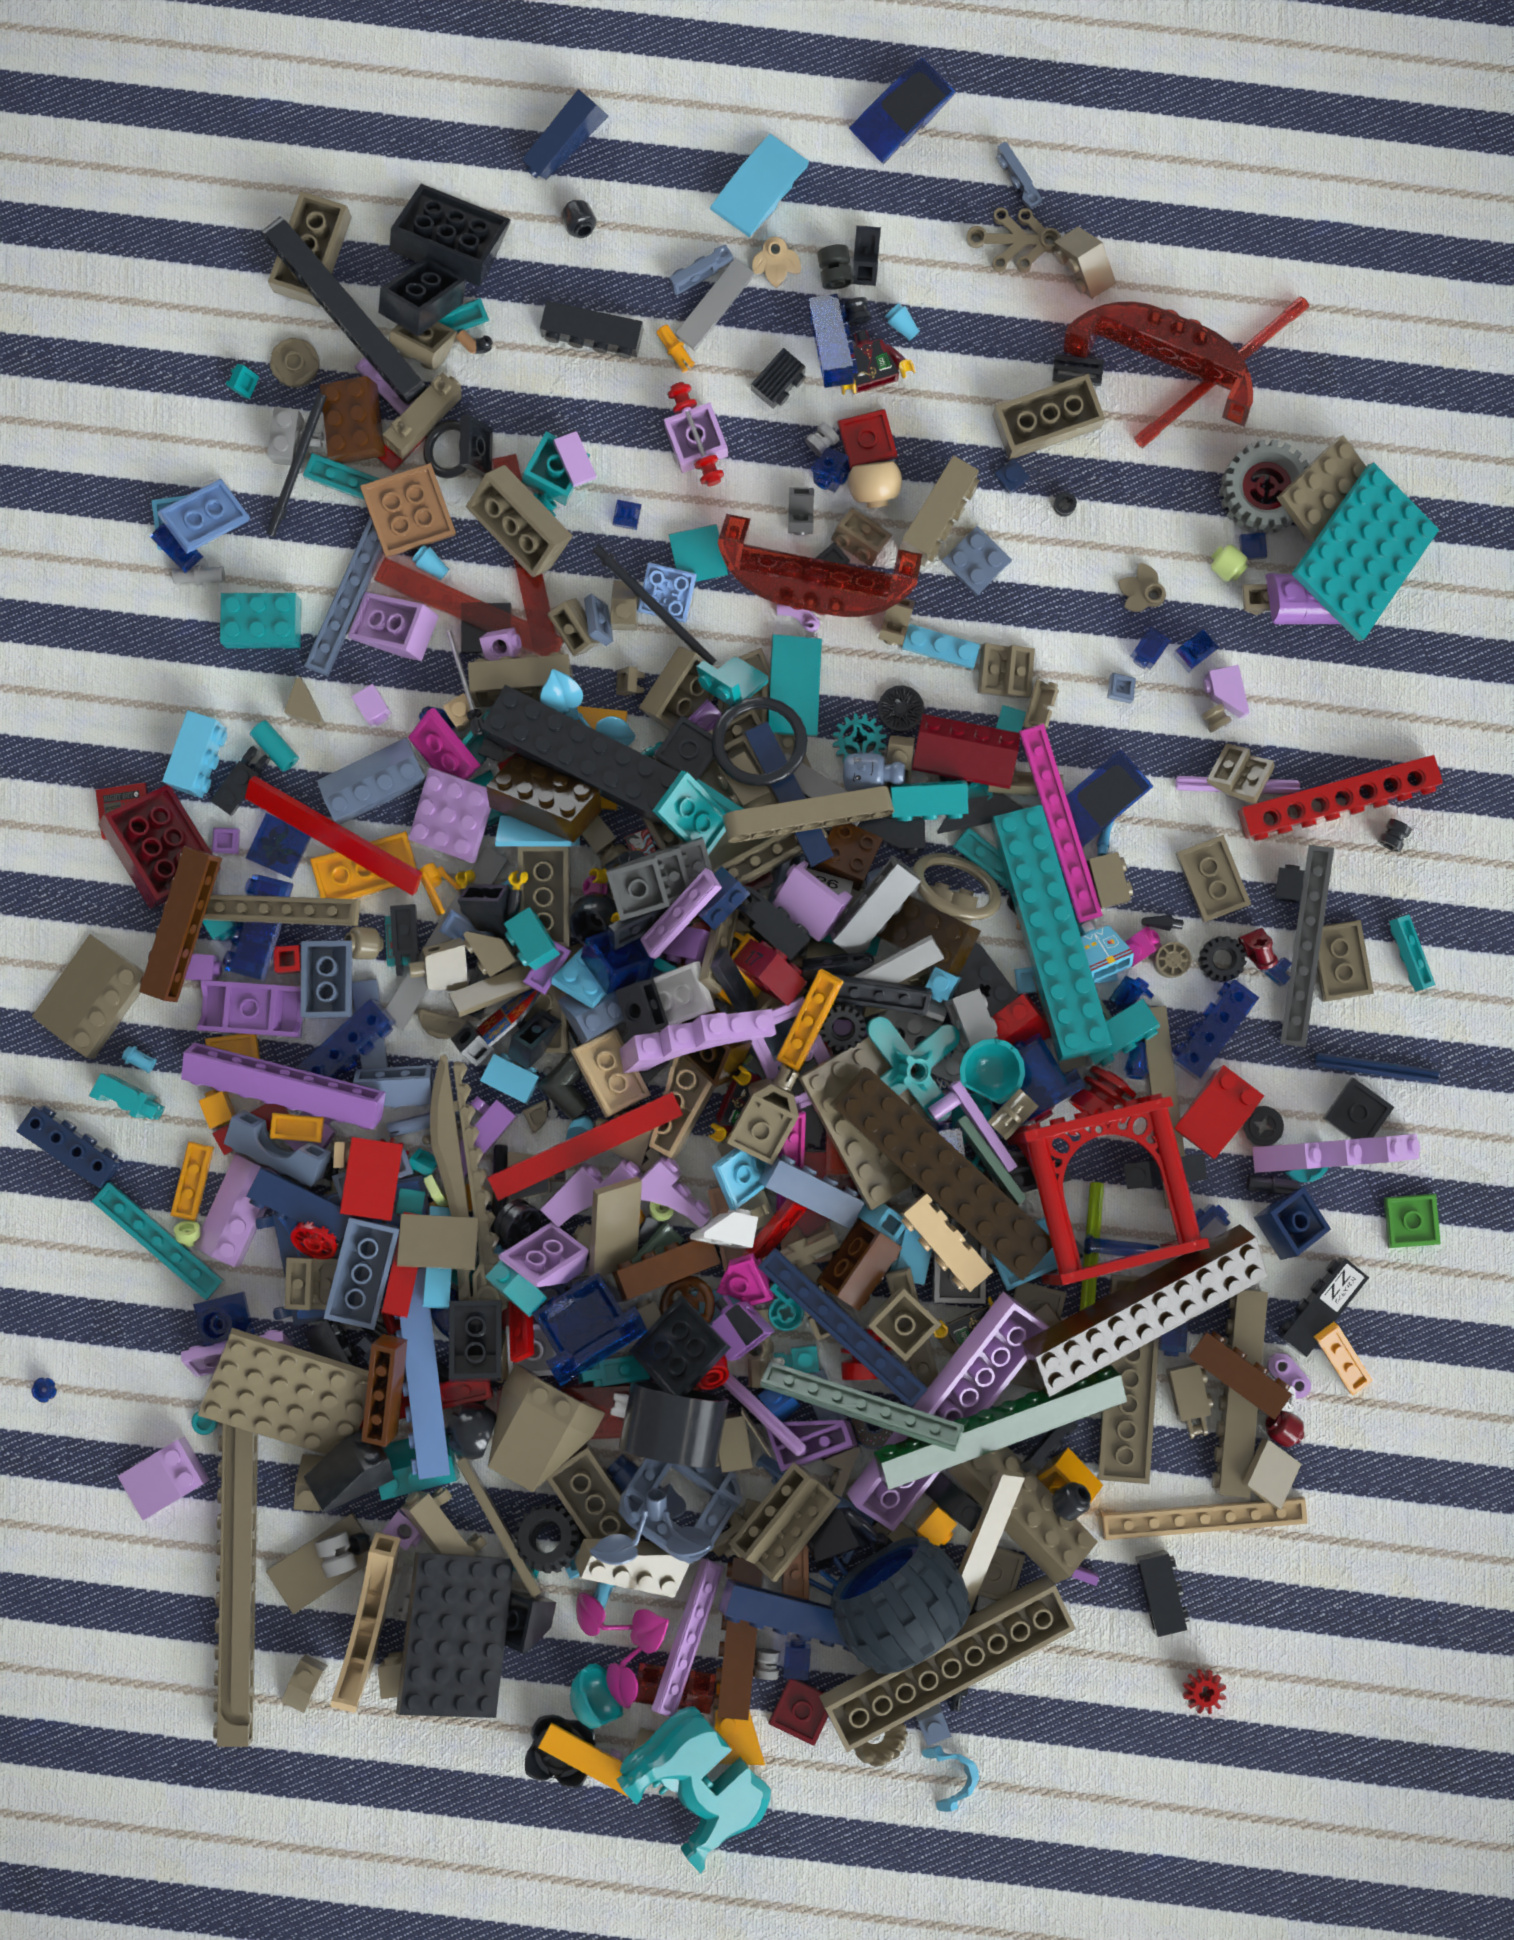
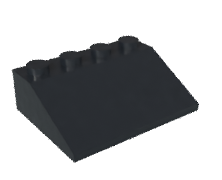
M420 184L391 227L389 251L417 262L427 256L463 277L467 282L480 287L491 269L511 219Z

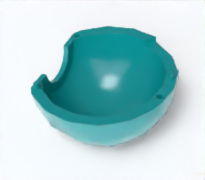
M996 1038L981 1040L972 1045L964 1054L959 1068L960 1081L963 1086L1001 1104L1009 1100L1022 1087L1025 1076L1024 1060L1019 1051L1007 1041Z
M589 1664L578 1672L571 1684L569 1694L573 1713L578 1721L589 1729H596L624 1715L623 1706L613 1698L609 1691L606 1680L607 1670L598 1664Z

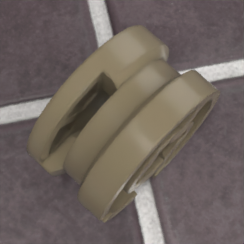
M1169 942L1162 945L1156 950L1153 957L1155 970L1165 978H1176L1183 975L1190 968L1192 961L1188 948L1179 942Z

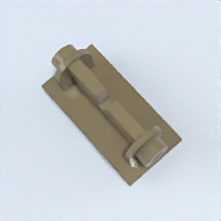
M1036 679L1023 727L1030 728L1044 723L1045 729H1048L1052 711L1047 709V707L1054 706L1057 694L1059 693L1057 689L1058 684L1053 682L1046 684Z

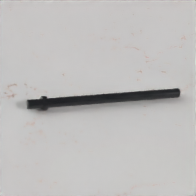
M599 544L592 550L602 561L601 564L604 567L610 568L694 652L710 665L717 661L614 559L615 556L612 553L609 554Z

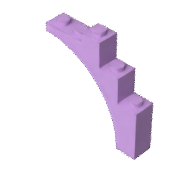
M772 1009L726 1014L724 1012L700 1015L692 1023L667 1025L659 1033L635 1035L619 1049L623 1073L648 1071L652 1067L670 1059L711 1047L772 1037L776 1035Z
M1417 1134L1261 1146L1252 1147L1256 1173L1419 1159L1420 1144L1417 1140Z
M664 1155L643 1176L640 1174V1169L635 1163L628 1162L625 1159L604 1179L601 1177V1172L594 1165L589 1166L584 1162L540 1209L559 1227L574 1214L592 1206L593 1190L639 1177L642 1180L641 1200L667 1206L685 1215L700 1228L709 1221L711 1216L708 1206L701 1200L697 1201L684 1183L677 1182L681 1174L680 1167L673 1159H667Z

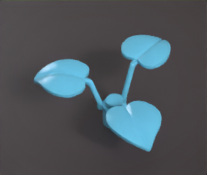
M552 669L540 693L541 703L576 721L580 720L582 724L590 727L583 718V715L578 713L577 709L583 700L581 687L568 675ZM610 716L603 718L596 725V731L626 746H629L636 736L629 725L618 717Z

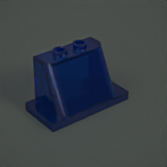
M1040 1033L1025 1042L1019 1040L1012 1044L1024 1060L1025 1076L1020 1089L1039 1106L1022 1125L1086 1087L1077 1069L1066 1075L1064 1074ZM991 1100L997 1112L1006 1103L998 1104ZM992 1127L998 1138H1001L1002 1135Z
M599 1272L583 1282L580 1281L573 1284L569 1291L561 1296L556 1295L552 1297L546 1305L532 1313L556 1353L555 1356L545 1362L560 1386L648 1331L635 1306L623 1313Z

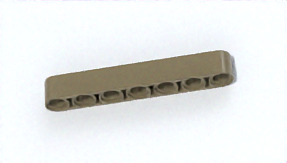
M881 786L736 810L725 814L723 822L728 841L736 843L882 818L893 814L894 807L888 787Z

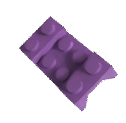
M201 980L203 1001L201 1018L197 1025L198 1031L291 1038L302 1037L301 987Z

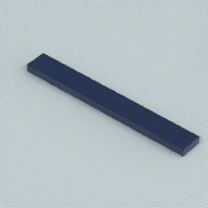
M774 1248L758 1266L764 1274L908 1407L912 1408L929 1389L777 1248Z

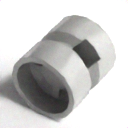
M346 1531L314 1543L318 1557L324 1559L321 1566L325 1578L337 1576L358 1566L354 1553L348 1551L351 1544Z

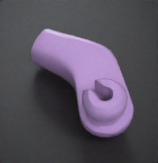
M798 601L777 603V615L796 618L809 632H814L819 628V619L803 603Z

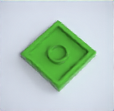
M1436 1194L1384 1197L1388 1248L1441 1244Z

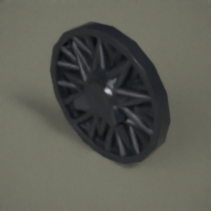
M904 685L894 686L886 690L880 697L878 704V715L882 723L889 729L897 732L909 731L916 727L924 713V703L920 694L913 688Z

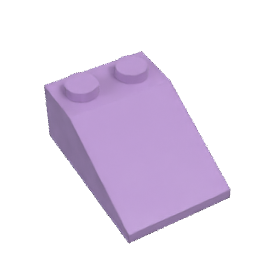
M365 592L348 638L404 658L422 661L439 616L421 603Z
M550 1222L501 1253L499 1259L535 1287L567 1283L584 1271L589 1250L553 1222Z
M185 1436L118 1476L142 1520L210 1481Z

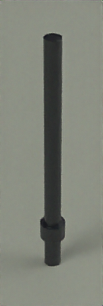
M317 393L279 499L271 510L272 518L266 534L276 536L281 520L285 519L288 509H286L327 398L323 394Z

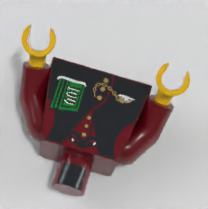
M867 330L859 331L853 335L856 346L849 348L848 356L843 358L839 372L841 393L845 395V390L851 389L853 394L897 382L899 371L902 378H906V371L916 373L914 363L910 359H905L902 354L890 344H885L882 339L870 341Z
M743 1066L738 1067L741 1070L740 1075L732 1076L734 1080L730 1082L715 1116L721 1125L711 1124V1128L716 1131L714 1134L708 1135V1137L716 1142H721L729 1136L750 1097L749 1084L762 1080L760 1075L747 1071Z

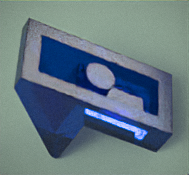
M1203 629L1178 647L1173 655L1184 669L1190 673L1201 662L1217 651L1219 647Z

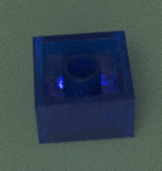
M609 930L586 938L581 954V959L606 995L636 982L650 979L655 959L648 955L640 938L615 950L609 944Z

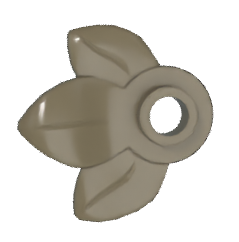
M1140 563L1138 565L1136 577H1126L1118 581L1121 592L1128 597L1124 607L1132 612H1141L1148 606L1158 607L1166 598L1165 588L1158 583L1157 572L1146 564ZM1149 592H1155L1157 594V598L1151 599L1149 597Z

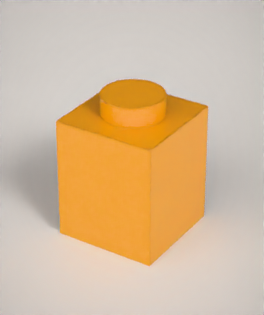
M215 1089L204 1094L205 1098L199 1100V1104L209 1129H217L229 1124L231 1118L236 1115L228 1092H219Z

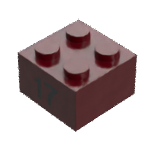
M750 938L733 959L737 968L762 992L787 1006L792 1003L808 983L800 976L802 971L793 963L788 964L785 961L788 957L777 948L773 949L764 941L758 943Z

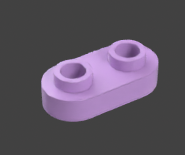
M1275 1353L1269 1357L1267 1369L1275 1380L1279 1377L1293 1387L1296 1382L1300 1381L1302 1388L1298 1391L1295 1389L1296 1398L1306 1397L1311 1390V1382L1292 1358L1284 1353ZM1280 1362H1284L1286 1365L1283 1371L1278 1370Z

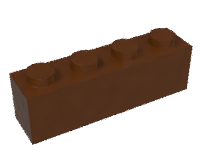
M687 1237L688 1243L679 1246L678 1241L664 1246L665 1252L656 1255L654 1250L641 1255L642 1261L635 1264L632 1263V1260L618 1264L619 1270L612 1272L622 1301L632 1299L720 1264L721 1262L714 1244L692 1240L690 1237Z
M1206 1331L1188 1357L1275 1420L1293 1395L1288 1391L1291 1386L1279 1377L1276 1381L1267 1375L1268 1369L1257 1361L1254 1365L1246 1360L1248 1355L1236 1346L1233 1349L1224 1344L1226 1339L1217 1332L1213 1331L1210 1334Z
M383 1334L371 1344L362 1442L386 1447L398 1436L408 1339Z

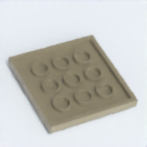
M1344 435L1337 437L1276 497L1311 545L1366 468V465Z

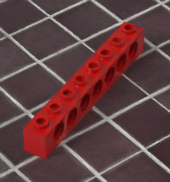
M1435 755L1245 806L1237 812L1245 839L1253 838L1255 842L1269 838L1268 833L1277 831L1278 835L1293 831L1292 827L1300 824L1302 828L1316 825V820L1325 818L1326 822L1341 818L1340 813L1348 811L1350 815L1365 811L1364 807L1373 805L1375 809L1388 805V800L1397 798L1398 802L1413 798V793L1420 791L1421 795L1436 792V787L1443 784ZM1408 774L1416 777V786L1408 782ZM1384 781H1389L1392 783V792H1388L1384 789ZM1360 787H1364L1369 791L1368 799L1361 797L1359 793ZM1336 794H1341L1345 797V805H1339L1336 802ZM1312 800L1320 802L1322 806L1321 812H1316L1312 809ZM1288 807H1293L1297 810V819L1289 817L1287 813ZM1265 813L1273 816V825H1267L1264 822L1263 816Z

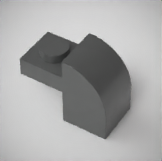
M789 487L788 533L795 535L813 534L814 488Z

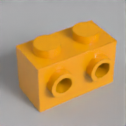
M933 1501L914 1524L917 1528V1537L928 1538L930 1543L939 1546L940 1544H947L954 1533L951 1531L955 1528L957 1522Z

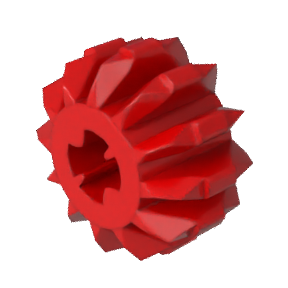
M1197 1669V1677L1190 1673L1187 1675L1191 1683H1183L1182 1686L1188 1691L1184 1692L1182 1696L1184 1699L1189 1700L1187 1705L1190 1709L1196 1707L1197 1713L1201 1714L1205 1708L1208 1714H1212V1706L1214 1705L1217 1709H1221L1218 1700H1226V1696L1221 1693L1226 1689V1685L1220 1683L1222 1678L1219 1674L1213 1676L1212 1670L1207 1669L1205 1674H1203L1201 1669ZM1206 1686L1208 1690L1206 1691V1695L1202 1696L1200 1694L1201 1692H1203L1202 1687Z

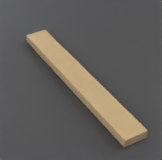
M1305 1497L1286 1498L1281 1510L1272 1507L1264 1500L1101 1513L1103 1540L1308 1524Z

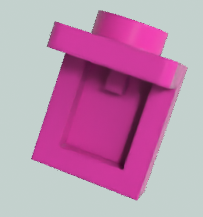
M1146 926L1125 941L1134 953L1131 967L1162 946L1159 935L1156 931L1150 929L1149 926Z

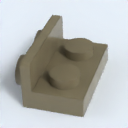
M852 507L837 525L831 540L871 567L893 535Z

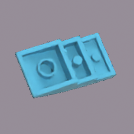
M769 134L727 183L711 205L710 210L750 237L775 211L778 202L789 192L794 181L807 168L809 161L772 134Z

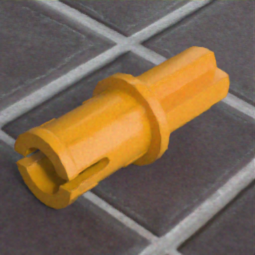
M666 324L660 327L656 333L668 350V356L671 355L682 373L688 371L689 369L683 361L685 360L690 368L695 365V362L684 349V343L678 340L669 325Z

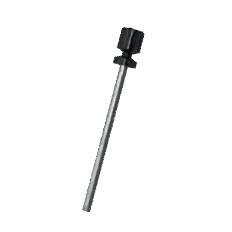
M448 631L449 642L470 707L467 717L469 720L472 719L469 723L474 736H482L481 726L484 723V719L479 718L482 712L480 709H475L452 632Z

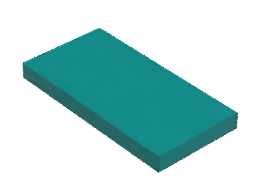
M773 634L771 641L769 698L782 701L793 708L803 721L807 737H817L822 639ZM768 709L767 722L773 734L794 735L790 723L779 713Z

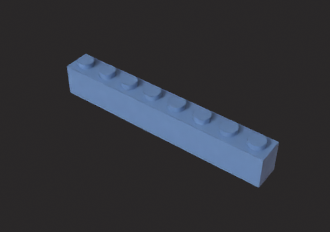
M425 1268L418 1269L408 1318L394 1316L395 1320L400 1319L401 1329L396 1330L397 1337L408 1339L405 1361L407 1381H403L404 1397L409 1396L410 1407H405L407 1423L412 1422L413 1433H408L410 1449L415 1448L416 1459H411L413 1475L418 1474L419 1480L450 1475L430 1308L422 1307Z

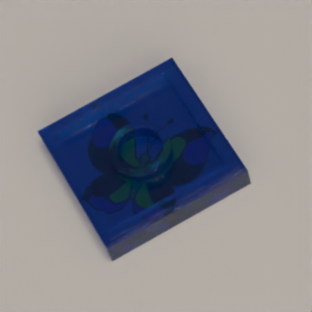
M266 813L245 858L293 879L311 837L283 820Z

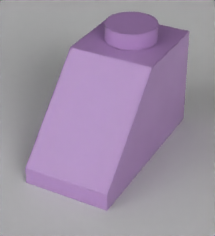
M1239 665L1210 670L1205 675L1203 687L1205 693H1209L1210 700L1218 705L1223 703L1225 709L1238 718H1245L1250 713Z

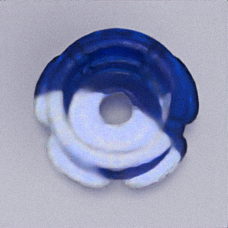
M38 1378L32 1386V1396L41 1403H46L49 1399H53L57 1393L55 1382L50 1378ZM43 1387L46 1388V1392L42 1391Z

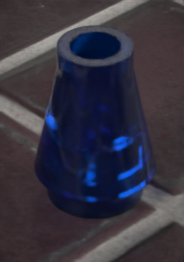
M1137 1041L1135 1043L1137 1047L1129 1052L1124 1071L1126 1072V1078L1144 1080L1146 1079V1074L1149 1073L1146 1043Z

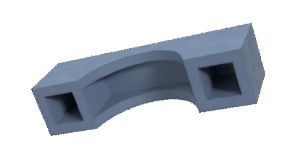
M245 1110L231 1118L224 1144L231 1147L235 1152L244 1153L254 1158L257 1163L266 1164L274 1168L278 1173L288 1175L297 1179L300 1184L311 1187L324 1178L331 1152L311 1142L297 1151H288L280 1148L270 1138L267 1132L266 1120Z

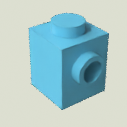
M935 966L925 987L932 989V999L942 1003L943 1000L948 1001L952 999L962 977Z

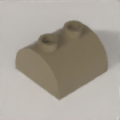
M437 322L422 334L416 336L397 324L390 331L389 342L396 350L400 351L399 353L402 357L414 358L421 362L422 367L431 370L439 368L445 361L453 346L457 331Z
M903 1287L895 1291L877 1309L868 1323V1326L905 1361L941 1325Z

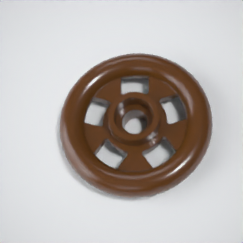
M687 1276L670 1283L666 1287L660 1300L659 1309L662 1315L675 1302L672 1297L679 1290L682 1296L686 1297L698 1312L699 1302H705L704 1313L700 1314L710 1324L715 1312V1298L710 1286L705 1281L695 1276ZM691 1286L699 1289L696 1296L688 1293Z

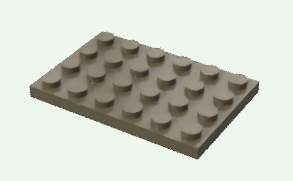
M867 1035L863 1037L861 1043L858 1042L855 1048L851 1046L847 1051L843 1049L800 1075L798 1079L867 1208L873 1210L915 1183L830 1106L832 1101L863 1067L869 1068L878 1077L891 1068ZM908 1089L902 1092L899 1097L943 1136L937 1122L931 1120L925 1114Z
M232 1328L197 1416L327 1455L345 1437L359 1430L364 1419L369 1371Z

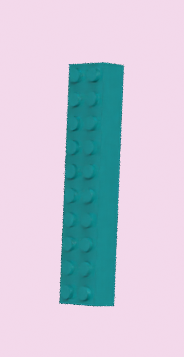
M1041 804L994 816L991 828L1001 857L1000 859L1058 1060L1061 1062L1108 1050L1112 1045L1043 806Z

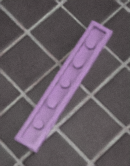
M701 1558L651 1709L654 1712L669 1717L677 1712L724 1566Z

